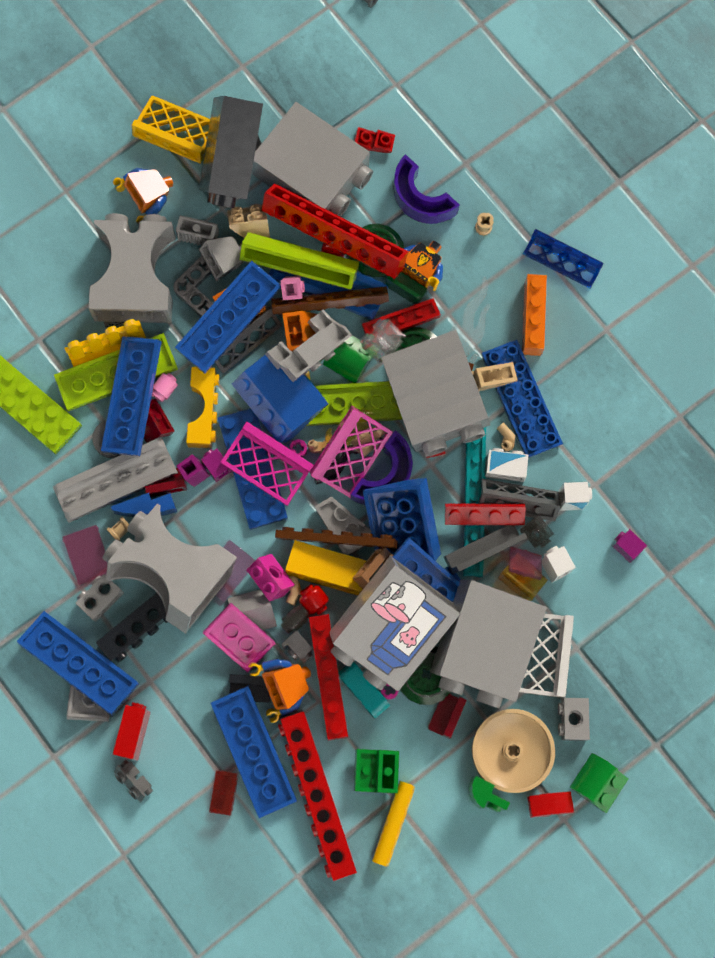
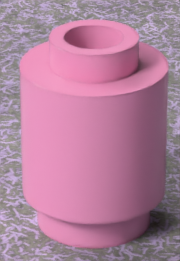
M162 373L153 386L152 396L161 403L167 400L178 386L176 383L177 379L170 373H167V375Z

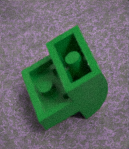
M352 335L346 342L334 350L335 355L328 361L324 359L323 365L351 382L357 383L370 361L376 355L377 349Z
M355 749L354 791L398 793L399 751Z
M591 753L570 785V788L602 812L607 813L627 783L628 778L619 772L618 768Z
M472 776L468 786V793L475 806L483 809L486 803H488L486 807L495 812H500L501 810H507L510 802L492 794L495 785L478 776Z

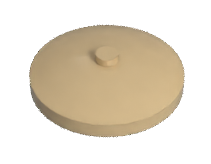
M506 709L492 714L479 726L472 743V758L481 778L495 785V789L507 793H521L537 787L547 778L555 760V744L548 727L537 716L520 709Z

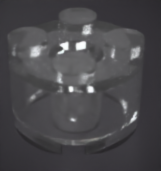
M379 319L373 325L374 330L370 334H365L360 340L361 348L378 364L382 363L381 357L394 353L403 341L400 338H405V334L389 319Z

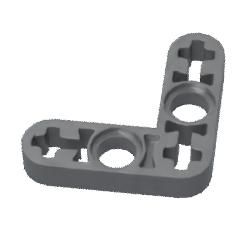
M203 256L182 274L173 286L175 294L200 317L206 313V310L203 309L204 306L208 310L213 305L197 289L212 274ZM199 271L201 272V277L193 279L191 278V273ZM186 285V291H179V286ZM198 296L202 301L199 305H193L191 299Z

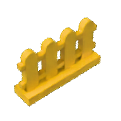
M130 319L125 321L124 326L119 328L111 326L105 329L103 334H90L86 337L87 340L81 342L78 340L71 341L67 344L68 347H65V351L73 367L120 350L123 336L146 338L140 321Z

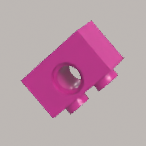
M272 554L257 558L246 570L269 602L284 597L295 586Z

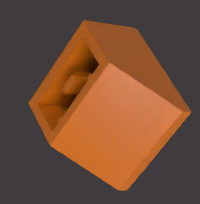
M305 311L282 313L286 344L289 350L293 352L302 343L316 334L307 322L317 314Z

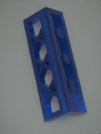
M537 229L534 230L523 252V255L590 289L604 264ZM534 244L540 247L542 253L535 255L529 250ZM547 255H556L559 262H549ZM570 262L574 264L576 270L569 272L565 270L564 264ZM588 271L594 274L591 281L583 279L581 272Z

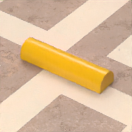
M399 781L398 793L394 795L372 862L386 867L389 866L415 791V786Z

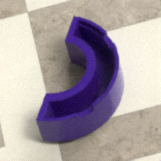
M405 154L399 161L394 176V196L400 209L408 217L426 224L442 223L455 217L458 214L460 204L447 192L440 196L430 197L418 191L414 181L418 176L419 166Z
M396 430L384 445L383 450L392 464L390 473L379 481H368L362 478L351 493L350 499L352 501L365 505L363 490L410 480L413 468L411 449L404 437Z

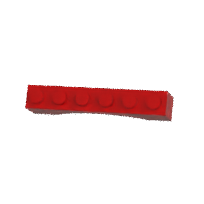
M329 614L309 617L327 739L331 741L348 738L336 657L331 653L334 644L330 636L331 624Z

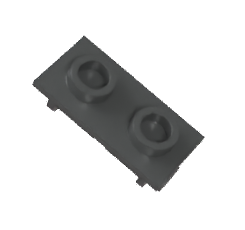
M125 760L120 765H117L114 770L115 777L121 784L124 783L132 798L138 799L141 803L146 795L148 796L153 792L152 785L143 775L136 780L135 776L140 771L131 761Z

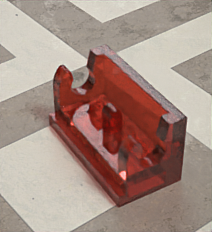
M216 770L209 809L210 813L232 816L238 773Z

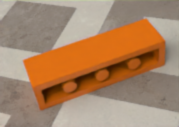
M527 274L525 279L522 352L524 355L541 356L544 351L547 275Z

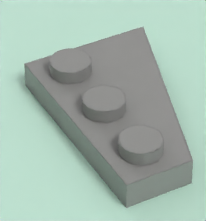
M332 496L314 506L326 528L333 531V534L341 535V531L352 532L353 536H360L361 533L371 534V530L362 521H359ZM337 544L342 554L349 556L364 547Z

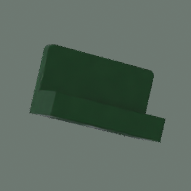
M402 272L395 279L390 276L386 278L385 284L390 290L414 305L420 303L428 291L426 287Z

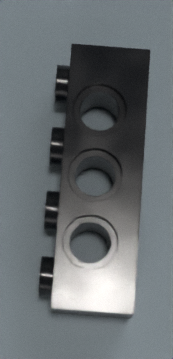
M156 592L96 642L111 662L115 663L117 661L119 663L128 656L127 652L130 649H137L143 644V639L147 635H154L160 629L158 626L163 622L168 623L166 621L165 607L158 593ZM157 610L159 612L158 618L150 620L149 613ZM137 623L143 625L140 633L133 632V627ZM125 636L127 643L124 646H118V638Z

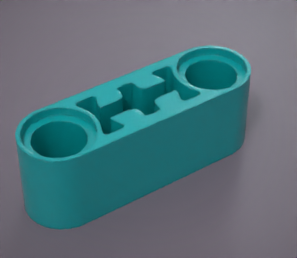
M355 662L351 666L346 665L338 672L342 682L374 719L390 707V704L378 689L365 679L362 670Z

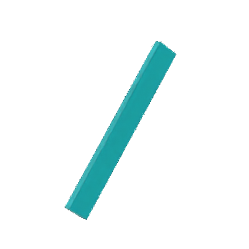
M486 435L478 440L466 443L464 504H478L481 495V480L485 479ZM464 525L463 547L484 537V525ZM484 560L464 569L463 577L483 578Z

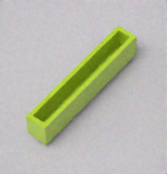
M250 232L247 233L242 242L239 259L246 262H251L252 260L255 264L347 289H352L359 266L358 261Z

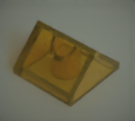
M518 554L498 577L517 595L529 601L537 595L548 581L547 578Z

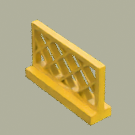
M151 95L138 119H135L132 123V136L201 164L204 159L206 137L208 136V131L203 132L201 126L209 125L210 119ZM153 103L161 105L162 109L152 111L151 106ZM175 111L178 112L179 116L169 118L167 112ZM165 114L166 120L156 121L155 116ZM152 117L154 121L151 124L143 123V120ZM192 118L195 119L196 123L186 125L184 119ZM181 120L183 127L174 129L172 123ZM169 124L171 128L169 131L160 130L159 126ZM198 127L200 134L191 136L189 130ZM186 131L188 135L186 138L177 137L176 133ZM203 138L204 144L201 147L194 144L193 140Z

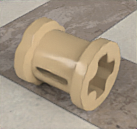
M481 213L477 217L475 230L479 235L485 236L492 231L494 218L490 213Z
M120 517V521L113 527H108L107 531L115 540L120 541V538L128 532L129 524L123 517Z

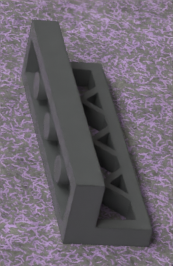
M265 305L266 310L257 315L222 354V356L230 355L229 362L224 366L219 362V359L215 362L223 374L283 326L277 316L273 315L270 307ZM271 317L275 325L270 329L264 328L265 322ZM254 330L259 331L258 338L255 341H251V333ZM238 343H245L243 351L236 353V345Z
M488 479L481 480V495L478 504H525L526 517L556 521L561 507L559 492ZM486 487H492V488H494L495 490L486 489Z
M507 525L444 556V559L453 575L527 539L525 533L519 535L515 525Z

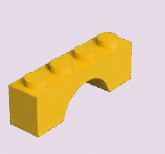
M191 367V390L203 398L205 407L202 415L197 420L188 423L186 442L188 448H212V443L216 442V431H213V423L217 424V412H214V405H218V393H215L216 386H219L220 375L216 374L215 368H210L204 374L197 367Z

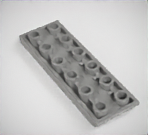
M158 438L142 445L140 457L131 455L117 456L53 486V489L68 523L143 490L145 486L154 485L176 475L178 472L163 439Z

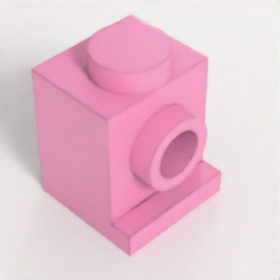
M286 276L281 280L283 300L302 299L305 285L304 281H301V276Z

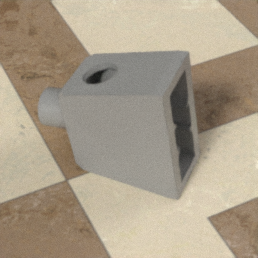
M232 236L207 240L199 249L216 281L237 269L244 262L239 260L242 243L238 245Z

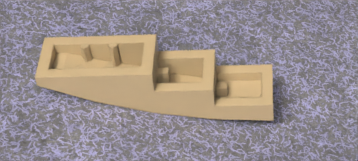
M513 362L476 368L472 371L478 391L518 381Z

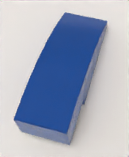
M146 493L111 506L114 514L125 517H134L140 511L148 515L156 504L160 505L161 516L177 512L170 493L153 500L150 494Z

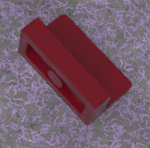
M152 399L150 402L144 434L146 443L170 436L175 432L157 399Z
M176 468L178 474L154 485L145 486V490L151 497L187 491L186 480L179 469Z
M449 694L443 701L438 703L428 730L451 739L467 700Z

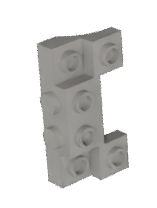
M324 309L307 322L316 334L302 343L293 352L281 341L265 354L277 369L281 368L292 382L309 370L312 372L317 370L322 365L320 362L323 359L326 361L331 359L335 355L334 350L352 336L344 325L333 320Z

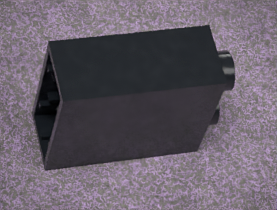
M228 96L214 97L199 190L208 192L207 203L235 208L237 198L247 200L263 103Z

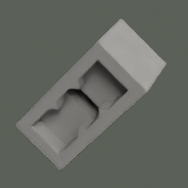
M105 574L96 577L91 583L93 586L88 591L84 590L77 597L78 601L76 604L95 622L124 594L115 583L106 580ZM104 585H110L111 587L107 594L101 593V588ZM95 599V607L87 609V602Z

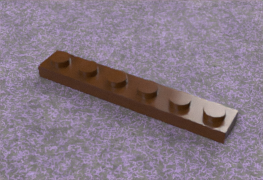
M387 286L302 295V299L283 300V298L271 299L273 315H283L282 313L297 311H322L329 308L343 309L347 306L362 307L365 304L380 305L384 302H389Z
M282 527V530H276L275 538L280 540L397 549L398 544L397 540L392 539V535H380V538H374L373 534L369 533L353 536L352 532L341 531V535L333 534L331 530H321V533H314V529L302 528V532L294 531L292 527Z

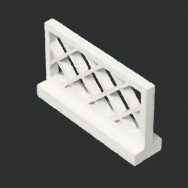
M545 614L544 619L548 620L542 621L540 629L545 626L551 636L543 642L537 636L540 644L533 649L531 656L538 664L529 671L527 669V673L524 676L525 678L529 675L536 684L530 689L520 688L519 693L563 699L566 698L574 616ZM551 620H561L560 629L554 633L546 625ZM554 637L558 642V648L551 653L544 644ZM543 646L549 656L539 662L533 653ZM549 658H552L556 663V668L548 673L542 664ZM540 666L547 676L537 682L531 673ZM554 673H555V680L551 677V675L554 674ZM547 678H550L554 683L553 692L544 691L540 684Z

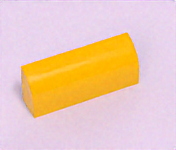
M294 540L285 572L288 576H295L304 581L358 596L363 589L352 578L366 560Z

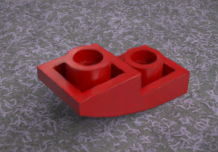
M358 127L354 141L368 151L391 153L395 135L381 130L373 132Z
M571 791L527 797L530 818L574 813Z

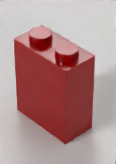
M132 702L131 706L125 705L113 755L139 760L151 713L146 710L147 706Z

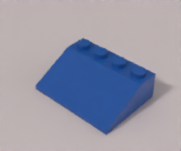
M266 355L247 368L232 383V386L275 440L281 444L290 442L329 404L305 374L292 382L281 368L277 369Z
M427 478L405 480L363 490L373 537L380 538V535H392V539L398 541L397 549L386 548L392 555L395 554L407 538H410L435 561L441 555Z

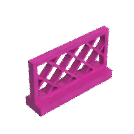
M351 405L310 470V475L351 498V493L360 480L365 477L393 431ZM362 417L368 421L369 428L358 431L356 424ZM381 429L386 432L383 439L374 441L372 431ZM370 432L372 442L361 444L359 434ZM356 435L359 445L347 448V438ZM373 445V455L364 458L362 447ZM359 448L361 458L350 461L348 451ZM346 452L348 462L336 464V455ZM363 462L364 469L362 472L353 474L351 464ZM349 465L351 475L340 477L338 467ZM336 469L337 478L329 480L324 477L327 470ZM352 478L353 486L350 491L342 488L341 481Z
M248 422L245 423L220 462L286 506H288L313 467L312 463ZM242 436L250 440L251 448L240 450L239 441ZM265 449L268 458L257 461L255 450ZM252 450L254 461L243 463L241 453ZM239 453L241 464L231 465L227 462L230 455ZM272 460H282L285 469L274 471ZM269 461L271 472L260 474L258 463ZM255 464L258 475L248 476L245 473L244 466ZM297 470L303 475L299 481L291 482L288 471ZM286 472L288 483L277 485L275 474ZM272 475L274 486L265 487L262 485L261 477ZM289 486L290 495L287 500L279 496V487Z

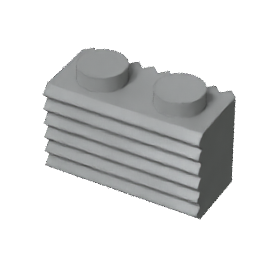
M180 215L176 234L179 241L182 240L183 242L186 241V243L189 242L190 244L202 246L207 240L217 239L219 230L218 224Z

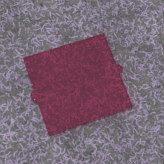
M510 546L509 572L541 580L542 555Z

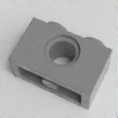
M589 698L561 699V703H558V715H561L562 722L558 725L559 736H562L563 741L590 740ZM570 714L577 716L578 723L576 725H572L569 722Z

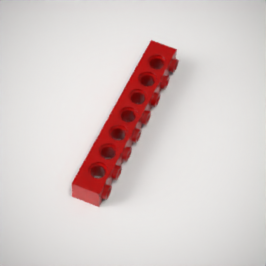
M275 183L265 192L261 211L394 279L404 269L409 251Z
M303 711L280 719L282 724L278 725L281 736H286L288 744L285 745L288 757L293 756L294 764L291 767L294 776L299 775L301 784H298L301 797L306 796L308 804H305L304 807L307 816H312L314 824L311 825L314 837L319 836L321 842L317 847L320 856H325L327 865L324 868L327 877H332L333 881L355 874L357 871L305 713ZM296 730L301 731L303 734V738L299 742H294L291 739V734ZM301 750H306L309 753V759L306 762H301L297 758ZM307 770H313L316 773L314 781L307 782L304 779V773ZM314 790L321 791L323 794L322 800L313 802L310 797L311 792ZM320 810H326L329 813L328 821L320 822L317 819V813ZM327 830H332L336 834V839L331 843L326 842L323 837ZM333 851H340L343 858L339 863L331 861L330 855Z

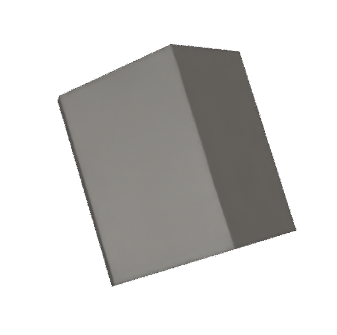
M260 589L228 598L229 604L232 603L261 630L277 627L271 602H269Z

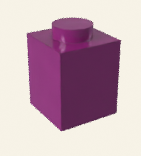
M211 449L203 455L201 461L214 481L218 482L231 473L232 470L220 463L223 459L218 449L214 451Z
M193 454L176 465L186 482L193 487L210 476L202 462Z
M630 529L626 533L621 531L614 539L616 543L613 546L630 563L647 547Z

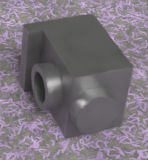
M297 630L281 644L284 649L289 647L287 652L294 660L298 658L305 663L313 656L311 654L313 648Z

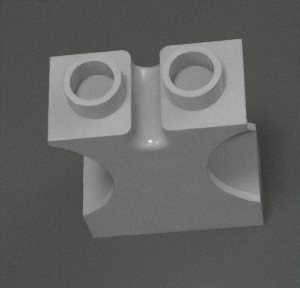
M112 213L107 214L105 220H94V226L99 238L111 248V261L107 271L96 283L90 286L88 309L94 321L125 322L134 319L143 323H172L173 301L169 288L161 283L155 275V266L159 255L167 245L176 240L172 222H167V219L161 215H146L143 221L139 222L138 231L131 233L128 217L125 215Z
M156 504L148 515L140 511L130 522L127 531L135 536V541L128 538L122 543L116 539L107 548L103 555V560L108 563L106 580L134 579L149 585L158 593L163 601L166 621L186 634L232 576L237 557L218 544L192 546L179 541L164 526L160 505Z

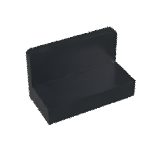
M229 674V694L249 686L255 702H270V695L262 676Z

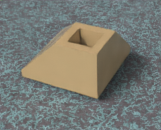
M253 204L247 208L235 207L227 210L230 229L245 238L248 232L270 238L267 215L261 211L262 205Z

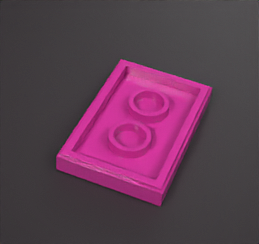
M232 603L203 631V634L247 673L253 668L248 667V665L251 663L257 664L276 644L273 639Z

